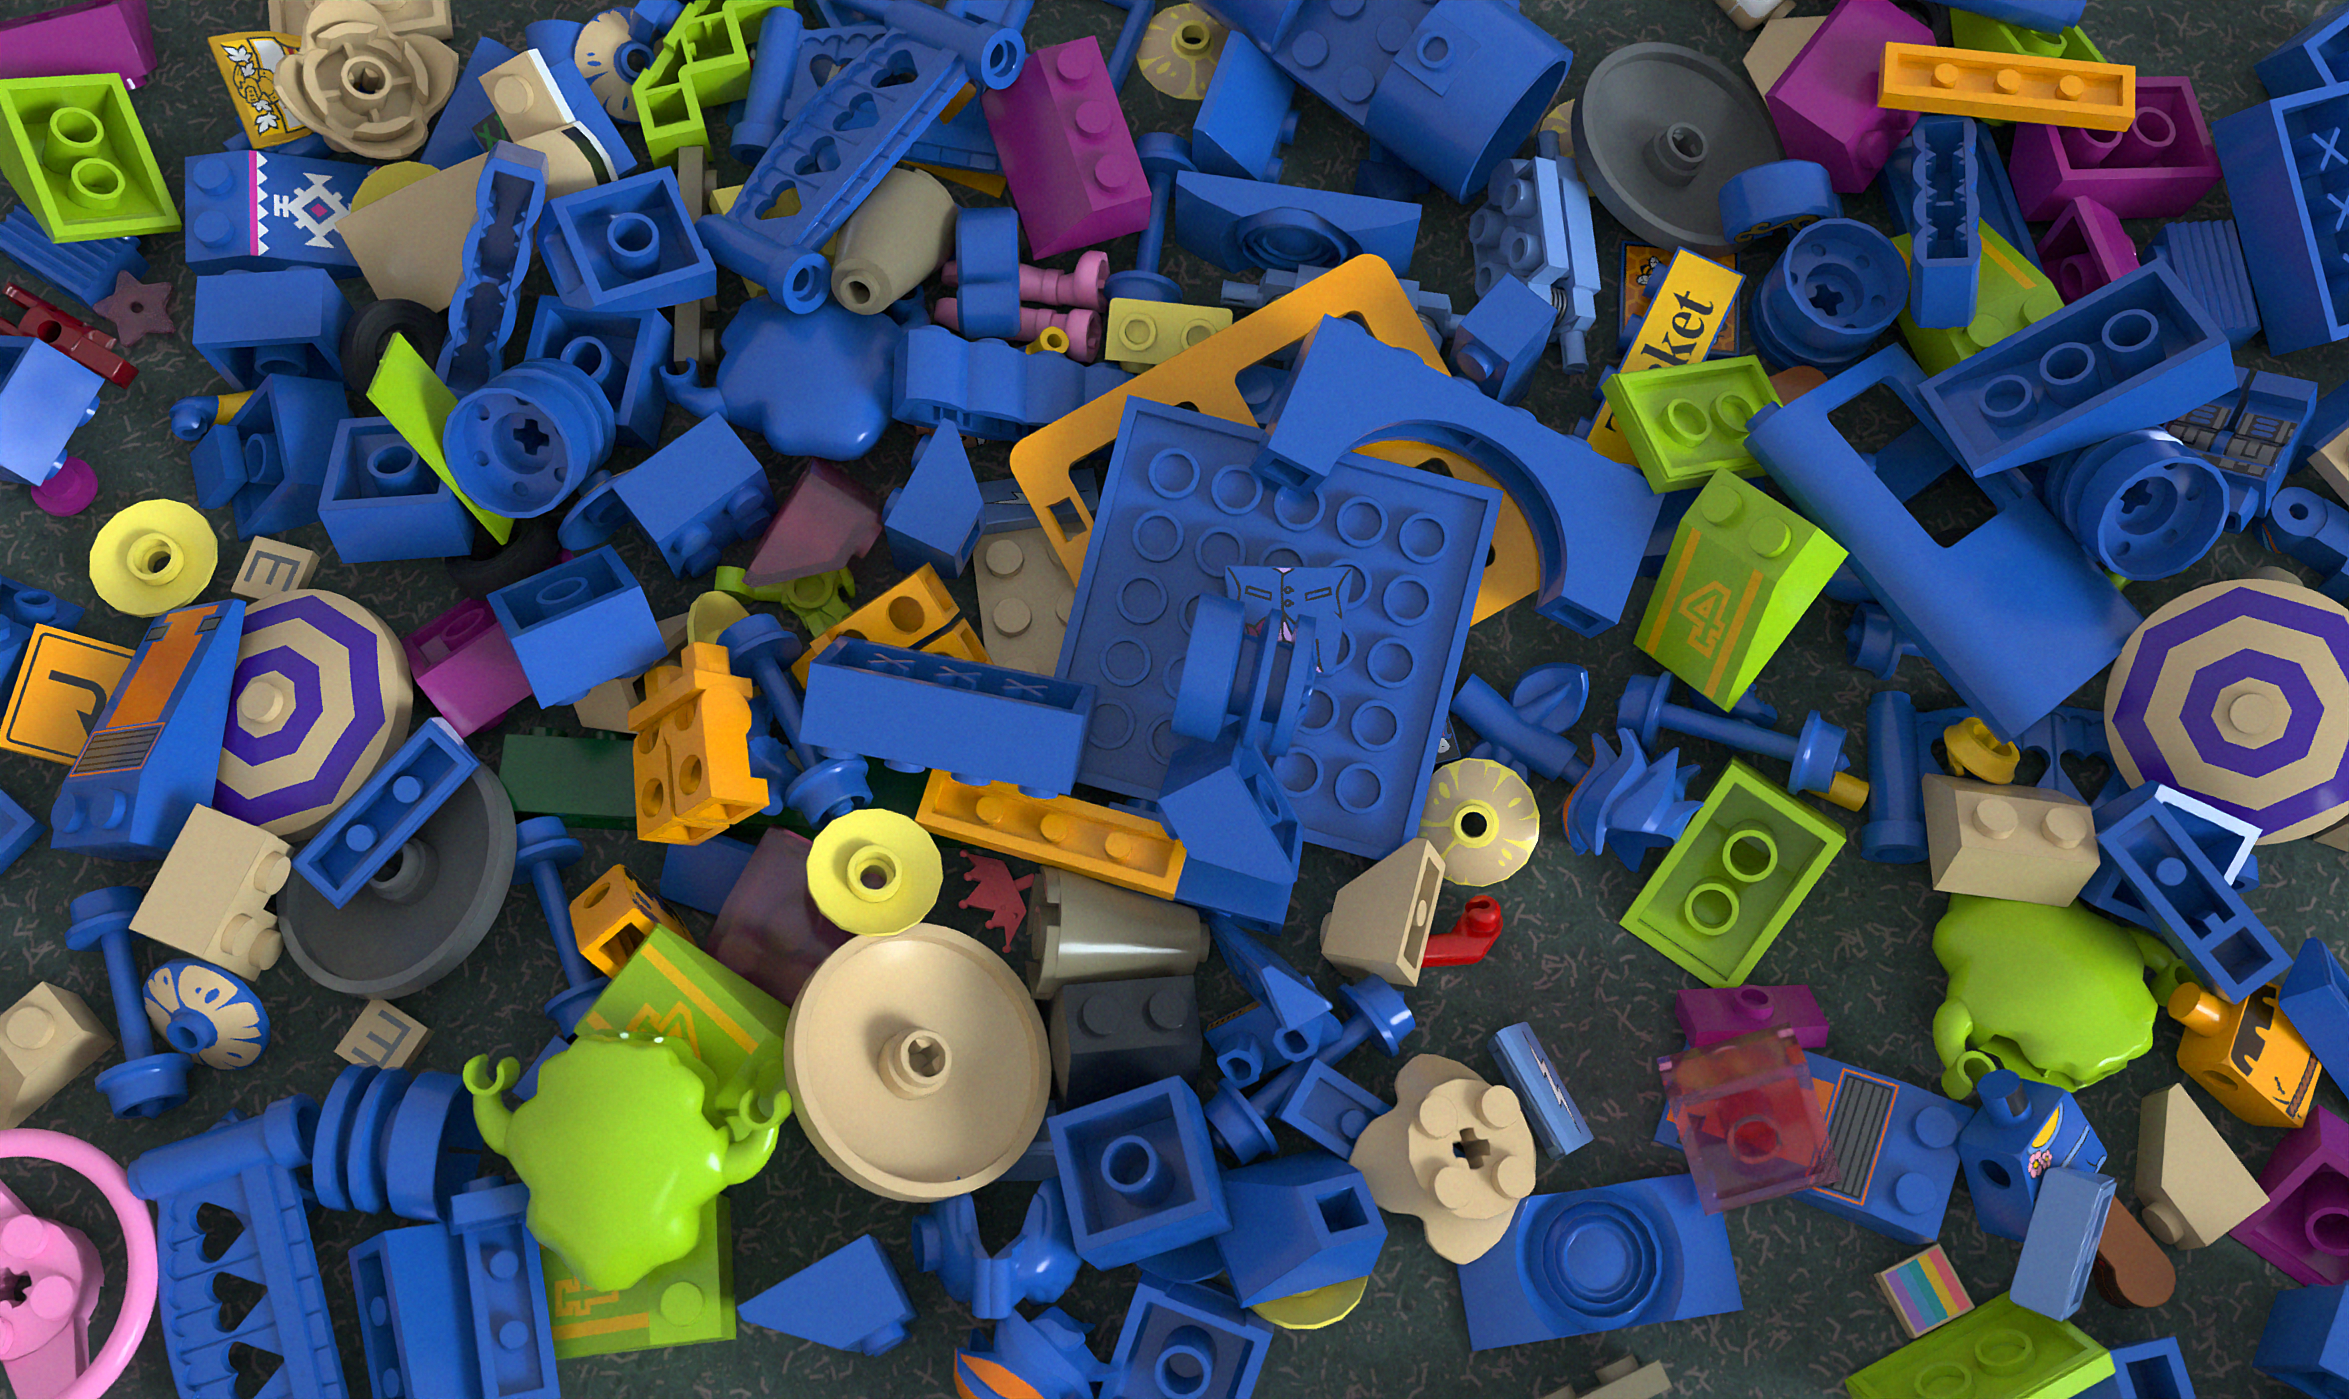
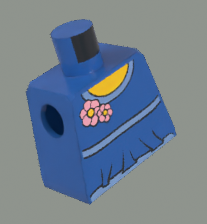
M1999 1069L1987 1073L1979 1080L1977 1090L1983 1104L1959 1136L1958 1150L1981 1230L2025 1243L2045 1172L2049 1168L2060 1167L2097 1173L2108 1155L2070 1092L2059 1086L2022 1079L2016 1072L2011 1070Z

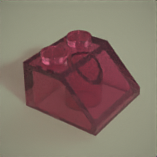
M813 456L750 554L741 581L751 588L843 569L852 554L863 559L882 529V526L879 525L881 515L878 514V494L820 457Z
M772 823L726 899L704 952L779 1002L793 1007L798 993L814 969L830 954L859 934L840 929L821 914L808 891L806 862L814 842ZM866 874L860 879L862 884L869 889H880L885 885L884 880L877 874Z
M1790 1022L1656 1059L1705 1216L1842 1180L1808 1063Z

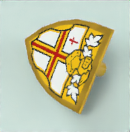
M256 31L208 37V43L253 150L288 143L315 133L300 123L280 102L273 88L276 64L284 55L297 54L300 51L302 36L274 31ZM355 82L353 88L358 90L361 82Z

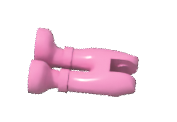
M1092 250L1085 252L1080 257L1075 272L1070 274H1064V271L1061 269L1048 268L1044 270L1020 263L1021 301L1044 302L1046 305L1063 306L1064 304L1079 309H1074L1069 314H1057L1056 310H1037L1021 307L1022 327L1016 337L996 339L1034 342L1045 328L1054 326L1063 330L1069 339V346L1066 351L1069 358L1075 362H1093L1098 353L1103 332L1102 320L1098 312L1105 313L1108 305L1103 296L1105 280L1110 277L1107 254ZM951 260L943 265L941 281L954 288H958L957 261ZM957 298L938 299L934 320L953 330L959 331Z

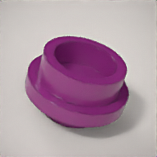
M67 456L63 466L54 477L44 480L40 487L31 485L32 498L41 509L51 515L60 517L71 516L84 510L93 501L98 490V479L94 470L86 462L76 457Z

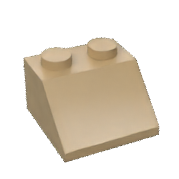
M1925 773L1921 780L1933 890L2069 907L2100 866L2097 841L2094 838L2095 829L2091 807L2057 790L2015 784L1997 785L1984 780Z

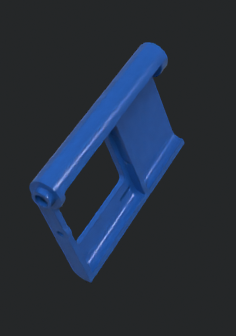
M1896 342L1782 408L1776 401L1767 404L1745 424L1744 427L1750 434L1742 445L1804 517L1849 553L1843 562L2003 746L2044 717L2119 656L2127 639L2145 618L2031 492L2035 487L2017 467L1975 479L1918 391L1916 385L1928 380L1929 377ZM1876 384L1888 385L1995 504L1998 514L1949 548L1939 546L1830 423L1827 413Z

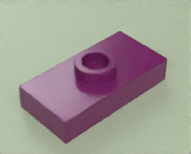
M1807 984L1782 986L1743 985L1734 988L1686 989L1677 991L1674 1011L1693 1053L1819 1048L1826 1045L1829 1024Z

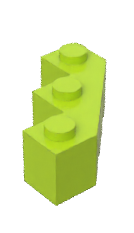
M696 0L694 4L690 2L687 4L664 38V49L649 70L644 68L631 87L645 141L655 170L670 166L672 170L678 169L679 147L703 146L707 161H714L700 109L747 98L752 72L744 44L758 41L762 19L768 16L770 8L785 7L795 11L793 0Z

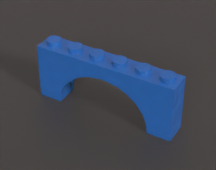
M1325 313L1303 341L1249 469L1307 497L1328 477L1338 458L1368 444L1404 440L1427 443L1452 451L1475 463L1491 475L1513 498L1529 524L1536 543L1540 563V588L1534 611L1589 639L1617 625L1666 493L1654 495L1640 468L1630 464L1616 463L1593 451L1592 446L1587 441L1573 435H1562L1538 423L1535 416L1529 411L1516 406H1505L1482 394L1480 389L1471 381L1460 377H1449L1424 364L1422 358L1416 353L1405 348H1392L1367 335L1365 329L1358 323L1346 318H1334Z

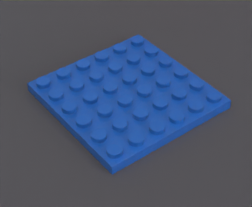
M1128 395L1054 677L1097 685L1085 757L1075 782L1158 803L1157 799L1173 752L1199 740L1193 737L1170 733L1200 593L1226 598L1224 587L1225 566L1352 568L1351 588L1334 675L1330 678H1315L1305 721L1300 724L1292 738L1286 758L1268 754L1272 723L1259 721L1255 742L1305 828L1303 841L1379 861L1383 860L1417 836L1504 491L1348 452L1337 459L1328 477L1312 493L1305 497L1249 469L1264 434V429ZM1227 713L1222 728L1240 720L1241 716Z

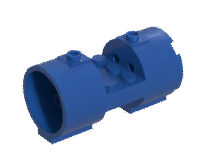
M1188 0L1229 32L1231 30L1242 32L1281 71L1461 205L1471 202L1488 187L1493 169L1505 158L1515 159L1538 130L1539 122L1559 92L1573 60V51L1503 0Z

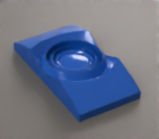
M1178 170L1176 179L1175 243L1198 258L1232 274L1256 266L1266 271L1267 269H1275L1298 273L1299 264L1334 269L1356 256L1374 254L1384 259L1389 264L1395 277L1399 279L1408 276L1421 218L1422 205Z
M1714 1171L1641 1179L1590 1189L1523 1197L1515 1209L1508 1228L1494 1246L1472 1262L1465 1265L1456 1263L1471 1351L1744 1310Z

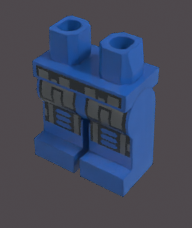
M2234 366L2238 388L2175 420L2165 422L2163 428L2169 434L2178 438L2184 446L2197 452L2217 467L2228 484L2230 511L2222 531L2239 534L2253 516L2266 517L2272 504V497L2281 486L2315 421L2318 382L2258 370L2249 388L2250 369Z

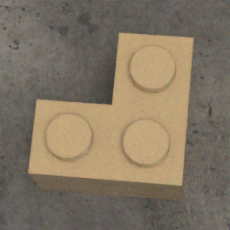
M197 803L128 928L184 954L219 965L231 973L255 982L261 970H267L275 964L284 947L278 917L264 910V907L270 896L278 892L286 882L291 868L290 858L296 848L266 830Z

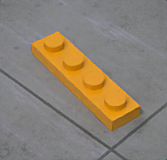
M1886 42L1879 62L1877 107L2126 132L2135 119L2136 66Z
M932 768L915 818V823L930 833L1047 866L1058 867L1086 877L1171 901L1174 900L1187 856V850L1180 838L1175 841L1170 839L1160 822L1060 794L1054 799L1030 797L1020 793L1018 785L992 780L991 784L986 786L967 785L953 780L951 772Z

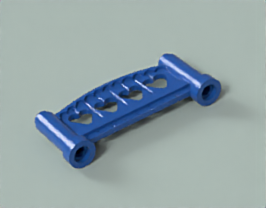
M918 0L893 1L888 6L884 16L885 28L888 31L886 35L873 43L840 70L800 109L765 152L740 191L733 207L726 215L707 214L696 221L694 228L703 248L708 249L715 263L767 289L771 299L777 304L797 314H807L816 310L829 294L832 276L830 263L818 252L830 240L833 233L837 232L851 216L853 210L858 208L873 188L892 169V165L899 161L911 147L912 143L919 138L931 124V121L939 115L950 102V99H953L970 78L996 90L1007 88L1018 78L1025 62L1026 48L1023 37L1017 30L993 21L980 25ZM906 58L913 59L918 73V77L914 82L876 88L881 80L892 74V69L897 62ZM867 101L875 102L880 117L875 126L838 131L843 123L854 117V112L859 105ZM830 144L836 145L841 165L836 170L800 175L804 167L816 160V155L821 148ZM790 188L797 189L802 206L797 215L761 220L762 215L777 204V199L782 192Z
M785 7L770 8L768 16L762 19L743 120L733 127L729 146L730 155L737 161L755 168L781 131L819 91L811 73L812 65L821 59L832 61L836 67L850 63L864 50L886 35L888 31L885 26H844L808 30L804 28L803 17L798 12ZM911 58L902 59L897 62L892 69V74L897 76L901 73H911L916 78L918 77L914 61ZM970 78L967 83L975 87V96L947 125L942 123L938 115L899 160L1005 177L980 105V97L990 87ZM867 101L859 105L854 112V117L843 123L838 131L875 126L880 120L875 102Z
M1883 691L1871 696V705L1866 708L1869 823L1861 828V856L1865 860L1894 864H1912L1923 861L1930 856L1921 780L1925 773L1946 776L1931 753V744L1938 741L1944 742L1943 733L1948 726L1957 725L1968 717L1978 718L1968 705L1929 712H1916V707L1911 704L1910 695L1905 692ZM2057 705L2044 717L2011 740L2018 749L2019 754L2025 750H2033L2041 754L2045 760V771L2034 787L2057 790L2091 807V811L2132 790L2120 773L2111 754L2106 737L2104 712ZM2061 754L2075 755L2081 761L2089 756H2098L2107 762L2110 769L2109 777L2090 805L2086 803L2061 768L2059 762ZM1974 774L1971 779L1983 780ZM2249 853L2231 885L2237 894L2252 891L2260 885L2257 857Z
M299 1093L273 1101L267 1106L264 1114L144 1151L139 1159L133 1160L129 1164L127 1178L132 1193L140 1200L151 1199L157 1202L159 1209L157 1223L159 1307L166 1351L179 1399H242L235 1389V1381L239 1372L231 1366L228 1358L230 1347L236 1341L284 1356V1363L254 1399H349L295 1168L312 1163L316 1130L322 1113L316 1101L306 1093ZM205 1202L251 1216L252 1220L218 1261H213L205 1255L203 1242L207 1233L199 1227L196 1219L199 1207ZM220 1271L266 1285L268 1288V1292L234 1331L226 1329L219 1319V1311L223 1302L214 1295L212 1284L215 1276Z

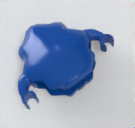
M918 284L912 289V299H898L890 305L891 318L882 312L862 315L848 310L837 300L832 286L825 301L816 310L807 314H797L777 304L771 299L769 293L753 297L742 303L738 314L722 333L721 345L727 354L719 366L716 375V386L702 388L696 361L692 357L685 358L688 371L682 375L668 374L665 366L659 367L666 398L674 404L681 405L683 409L702 420L718 411L726 422L765 436L771 449L777 453L787 456H815L835 461L858 460L874 450L886 430L897 421L892 418L894 349L909 329L931 325L926 311L923 287Z

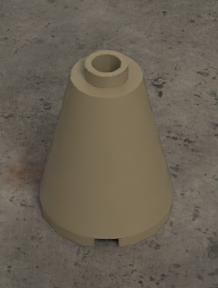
M892 165V169L873 188L858 208L853 210L851 216L838 229L831 286L837 300L848 310L862 315H872L881 312L942 268L954 253L956 248V217L958 209L948 190L925 171L915 168L914 172L894 168L895 165Z
M1041 865L1039 867L1041 874L1035 873L1029 898L1026 935L1032 934L1033 959H1039V962L1025 961L1026 986L1030 993V999L1049 1000L1062 985L1192 975L1196 969L1197 962H1206L1210 948V929L1207 923L1200 922L1196 909L1054 866Z

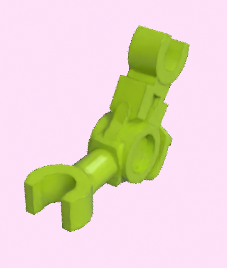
M832 554L826 556L821 567L803 565L794 571H785L784 578L757 576L751 571L742 568L718 566L714 591H722L734 597L740 604H751L753 601L780 602L783 610L791 611L800 618L805 629L810 631L813 639L852 613L847 603L843 604L839 598L838 589L842 587L849 599H853L856 596L854 579L850 570L839 558Z

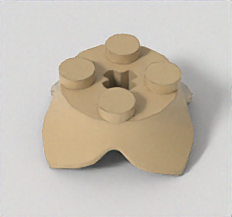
M318 0L309 9L302 25L300 51L297 54L284 55L276 64L273 88L280 102L300 123L312 131L323 135L325 143L331 149L341 153L352 151L364 157L386 160L401 159L412 155L424 145L429 134L428 122L446 105L451 97L458 74L459 55L434 37L419 33L404 36L394 35L389 30L381 12L367 0ZM355 82H361L366 91L375 90L374 94H363L355 90L353 85Z
M1419 1054L1410 1059L1398 1071L1394 1083L1398 1099L1397 1105L1391 1111L1372 1120L1359 1135L1348 1164L1362 1172L1377 1206L1391 1213L1414 1214L1420 1217L1424 1224L1426 1241L1433 1250L1453 1263L1465 1265L1478 1259L1500 1240L1511 1222L1520 1199L1532 1192L1536 1180L1537 1154L1532 1131L1523 1113L1520 1111L1518 1098L1512 1090L1505 1086L1489 1085L1476 1072L1460 1062L1433 1054ZM1460 1142L1462 1144L1466 1158H1455L1453 1153L1454 1143Z

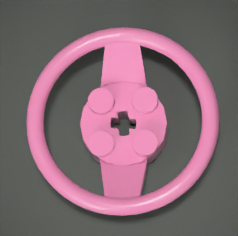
M35 1128L0 1130V1158H43L64 1164L78 1171L92 1181L106 1196L122 1226L128 1256V1279L121 1312L110 1337L89 1366L87 1328L91 1322L89 1318L98 1303L100 1286L103 1287L105 1278L99 1251L83 1231L58 1220L34 1216L31 1210L0 1180V1360L3 1362L17 1399H99L115 1382L131 1360L151 1318L158 1287L157 1234L153 1218L146 1201L136 1198L132 1193L126 1171L110 1156L92 1144L57 1131ZM21 1276H30L32 1286L23 1289L27 1299L24 1302L15 1301L14 1288L17 1287L18 1279Z

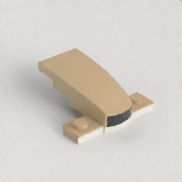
M537 48L524 51L478 77L513 143L546 153L549 164V181L544 204L554 198L619 180L609 155L598 139L580 121L575 120ZM489 152L421 179L334 222L378 300L408 299L425 305L436 314L450 307L459 276L463 270V246L471 221L477 211V184ZM542 211L534 224L535 238L529 264L542 256L536 244Z

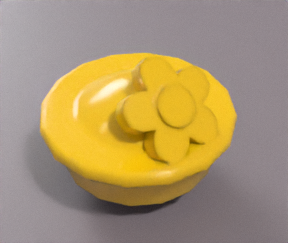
M1968 717L1957 725L1948 726L1944 731V742L1947 747L1946 754L1955 776L1964 775V766L1974 775L1997 785L2009 784L2013 780L2020 755L2012 741L2002 746L1981 720L1976 717Z

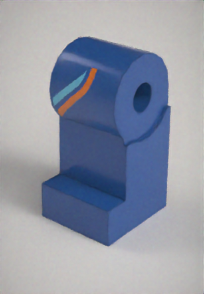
M2288 487L2280 490L2272 498V504L2266 517H2253L2251 523L2253 535L2257 542L2265 549L2274 553H2288L2324 576L2317 590L2340 603L2349 596V512L2330 500L2324 499L2302 487Z

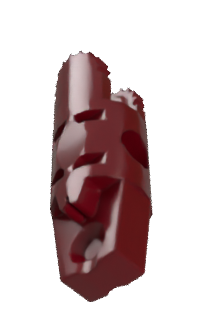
M9 281L1 292L8 297L10 302L29 311L22 318L18 328L0 316V335L37 337L85 368L123 389H127L139 373V369L111 352L117 342L114 337L67 314L63 309Z

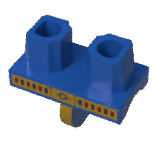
M1308 975L1304 976V978H1305L1312 986L1315 987V985H1314V983L1312 982V980L1310 979V977H1309ZM1255 1000L1206 1024L1203 1035L1218 1055L1217 1064L1227 1079L1237 1089H1242L1259 1081L1260 1076L1292 1061L1297 1063L1316 1054L1317 1049L1341 1039L1343 1026L1335 1016L1327 1011L1288 1031L1286 1028L1283 1029Z

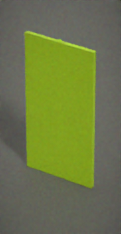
M399 331L393 333L382 359L379 360L378 369L366 396L501 545L506 544L515 518H506L481 508L460 490L446 465L442 439L447 416L458 404V399Z

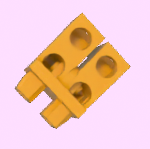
M928 562L870 602L824 630L809 643L811 648L791 666L792 672L803 689L806 690L810 662L840 635L908 648L948 624L960 609L930 562ZM965 617L944 629L937 636L913 649L995 665Z
M700 641L693 642L681 650L682 667L672 665L659 666L644 675L646 700L627 712L628 731L639 732L634 739L633 745L638 840L697 846L730 827L729 824L735 825L770 805L767 779L754 778L750 774L746 734L752 724V714L747 701L753 698L752 680L730 674L729 652L726 646Z

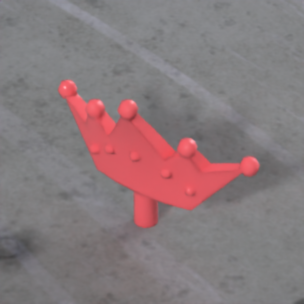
M962 849L960 856H967L975 866L973 870L964 874V879L966 881L975 880L980 882V884L966 900L959 902V907L966 909L969 906L993 912L992 920H988L985 923V927L987 929H993L994 927L1004 929L1006 945L1003 947V952L1009 953L1012 950L1010 943L1027 912L1019 891L1032 886L1034 874L1031 873L1013 880L1004 861L969 854L966 849Z

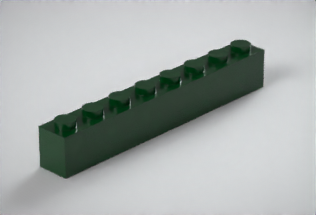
M548 727L530 728L528 735L505 734L499 779L511 801L516 825L525 820L538 817L556 816L562 819L566 828L637 831L633 763L634 741H632V737L617 731L601 730L593 732L592 738L568 737V734L562 730ZM785 743L789 747V751L785 754L788 757L787 759L791 760V764H795L804 773L805 769L791 743ZM863 755L869 766L865 779L873 795V799L866 809L889 810L908 816L915 822L932 768L925 767L924 771L918 773L901 772L886 767L884 765L885 759ZM783 807L779 814L773 816L765 815L758 811L735 825L729 824L730 827L719 834L735 837L814 841L823 830L812 829L801 811ZM928 832L936 847L990 850Z

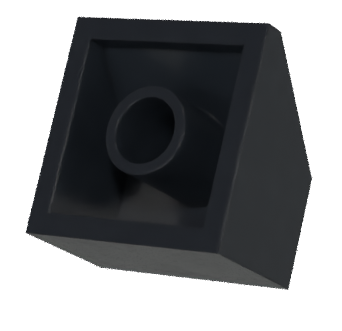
M1193 975L1062 985L1049 1000L1046 999L1043 1002L1051 1056L1056 1115L1179 1075L1196 1093L1203 1041Z

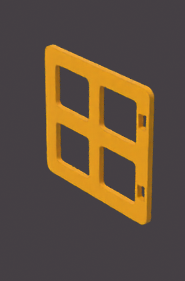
M1362 254L1354 257L1023 438L1014 446L1010 455L1011 470L1076 589L1094 521L1072 483L1069 471L1075 463L1116 441L1128 395L1175 407L1189 404L1194 406L1199 413L1259 428L1235 384L1236 377L1241 372L1305 338L1325 313L1334 318H1342L1348 314L1358 315L1373 338L1392 348L1408 349L1419 355L1427 366L1452 377L1392 269L1384 259L1374 254ZM1382 441L1350 451L1412 468H1417L1430 460H1437L1445 466L1451 478L1504 491L1490 544L1493 552V561L1484 568L1470 627L1540 588L1539 556L1529 524L1507 491L1491 475L1475 463L1447 449L1416 441ZM1068 499L1072 501L1087 529L1074 536L1071 541L1067 540L1050 509L1051 506H1057Z

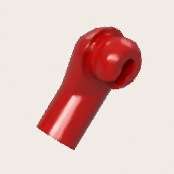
M1478 895L1469 899L1465 905L1464 913L1450 933L1429 934L1421 968L1471 965L1481 961L1502 931L1503 917L1501 916L1499 903L1493 897L1487 895Z

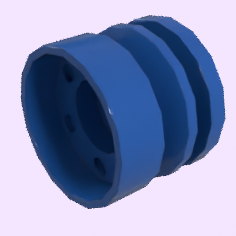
M1849 218L1822 219L1803 228L1775 262L1774 267L1752 293L1747 312L1750 336L1762 356L1779 370L1785 371L1792 367L1803 365L1814 367L1823 372L1827 378H1831L1851 368L1905 307L1910 287L1906 263L1893 242L1870 225Z
M530 358L510 367L502 374L494 377L489 383L464 396L447 416L442 443L447 468L460 490L485 510L506 518H533L554 509L569 497L575 489L581 487L590 476L597 473L611 457L617 433L613 408L600 385L582 369L556 358Z
M2159 424L2057 454L2050 462L2044 481L2045 505L2053 517L2066 531L2070 532L2073 538L2085 544L2089 552L2107 568L2129 580L2156 581L2182 572L2202 558L2218 539L2230 511L2229 486L2219 469L2197 452L2184 446L2178 438L2169 434Z
M1201 592L1170 733L1214 742L1221 731L1228 713L1241 716V748L1252 750L1259 721L1272 723L1268 754L1286 758L1292 738L1300 724L1305 721L1318 664L1315 641L1317 618L1298 614L1291 642H1281L1277 640L1283 610L1271 608L1259 636L1245 634V602Z
M369 1063L348 1065L335 1080L325 1100L316 1130L312 1164L313 1184L319 1203L329 1210L348 1212L356 1208L363 1214L369 1215L378 1214L391 1205L393 1213L404 1219L448 1223L446 1210L451 1196L463 1194L462 1184L476 1180L481 1155L447 1153L448 1147L455 1146L482 1150L484 1142L478 1130L473 1112L474 1094L467 1089L463 1081V1074L427 1071L419 1074L413 1080V1076L404 1067L393 1066L381 1069L377 1064Z

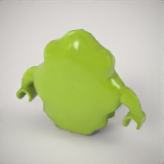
M1951 892L1947 912L1937 923L1932 940V949L1949 978L1945 1002L1939 1006L1935 1014L1932 1030L1936 1051L1946 1067L1941 1075L1942 1087L1950 1098L1961 1100L1967 1097L1973 1090L1972 1081L1977 1088L1979 1080L1984 1075L1997 1070L1991 1059L1983 1054L1985 1053L1994 1057L2002 1069L2014 1071L2022 1079L2059 1086L2070 1093L2088 1088L2103 1078L2126 1068L2128 1060L2138 1058L2148 1052L2153 1046L2152 1025L2156 1017L2158 1004L2167 1007L2170 995L2178 986L2187 982H2193L2204 988V985L2183 959L2178 960L2173 952L2158 938L2141 929L2130 926L2120 927L2090 912L2081 904L2077 897H2075L2069 907ZM2145 965L2157 973L2151 980L2150 991L2142 980ZM1965 1043H1967L1970 1047H1972L1973 1049H1976V1050H1978V1051H1980V1052H1977V1051H1968V1052H1966V1050H1965Z
M599 1029L594 1034H583L575 1040L569 1049L553 1055L542 1063L538 1074V1091L536 1095L522 1104L514 1113L505 1107L501 1098V1093L513 1087L520 1075V1064L514 1057H507L499 1062L496 1083L492 1082L487 1075L486 1068L489 1061L487 1054L473 1057L465 1064L463 1071V1081L467 1089L474 1094L473 1112L478 1130L484 1141L496 1153L508 1158L518 1176L530 1189V1200L526 1212L527 1228L536 1241L559 1255L579 1282L604 1293L629 1289L658 1265L683 1258L695 1246L701 1227V1205L714 1198L728 1185L743 1183L752 1178L764 1167L775 1149L779 1134V1124L788 1117L793 1106L792 1096L788 1091L782 1090L776 1094L774 1099L773 1116H765L758 1107L759 1087L749 1090L741 1098L739 1115L743 1123L752 1130L747 1137L736 1142L732 1127L715 1106L718 1093L717 1076L695 1056L686 1038L660 1036L648 1031L625 1032L615 1029Z

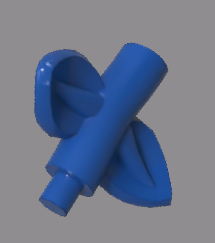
M1552 662L1534 666L1520 675L1509 693V702L1479 676L1472 673L1449 706V711L1459 717L1482 738L1468 750L1463 759L1494 760L1514 770L1528 787H1530L1531 770L1552 783L1560 776L1575 787L1591 767L1574 755L1579 746L1561 735L1578 721L1585 707L1589 691L1588 671L1579 665L1565 662ZM1473 812L1480 820L1485 819L1482 814Z

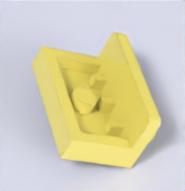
M1115 297L1110 301L1105 359L1120 361L1119 366L1123 371L1142 374L1232 325L1233 312L1228 308Z

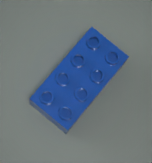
M2349 81L2268 100L2210 123L2271 357L2349 337Z
M840 635L810 662L799 742L818 746V753L834 759L850 760L857 758L858 754L883 758L885 759L884 765L896 771L918 773L924 771L925 767L949 771L953 780L963 784L986 786L991 784L992 780L1016 784L1020 793L1030 797L1054 799L1058 797V793L1070 795L1083 764L1097 685Z

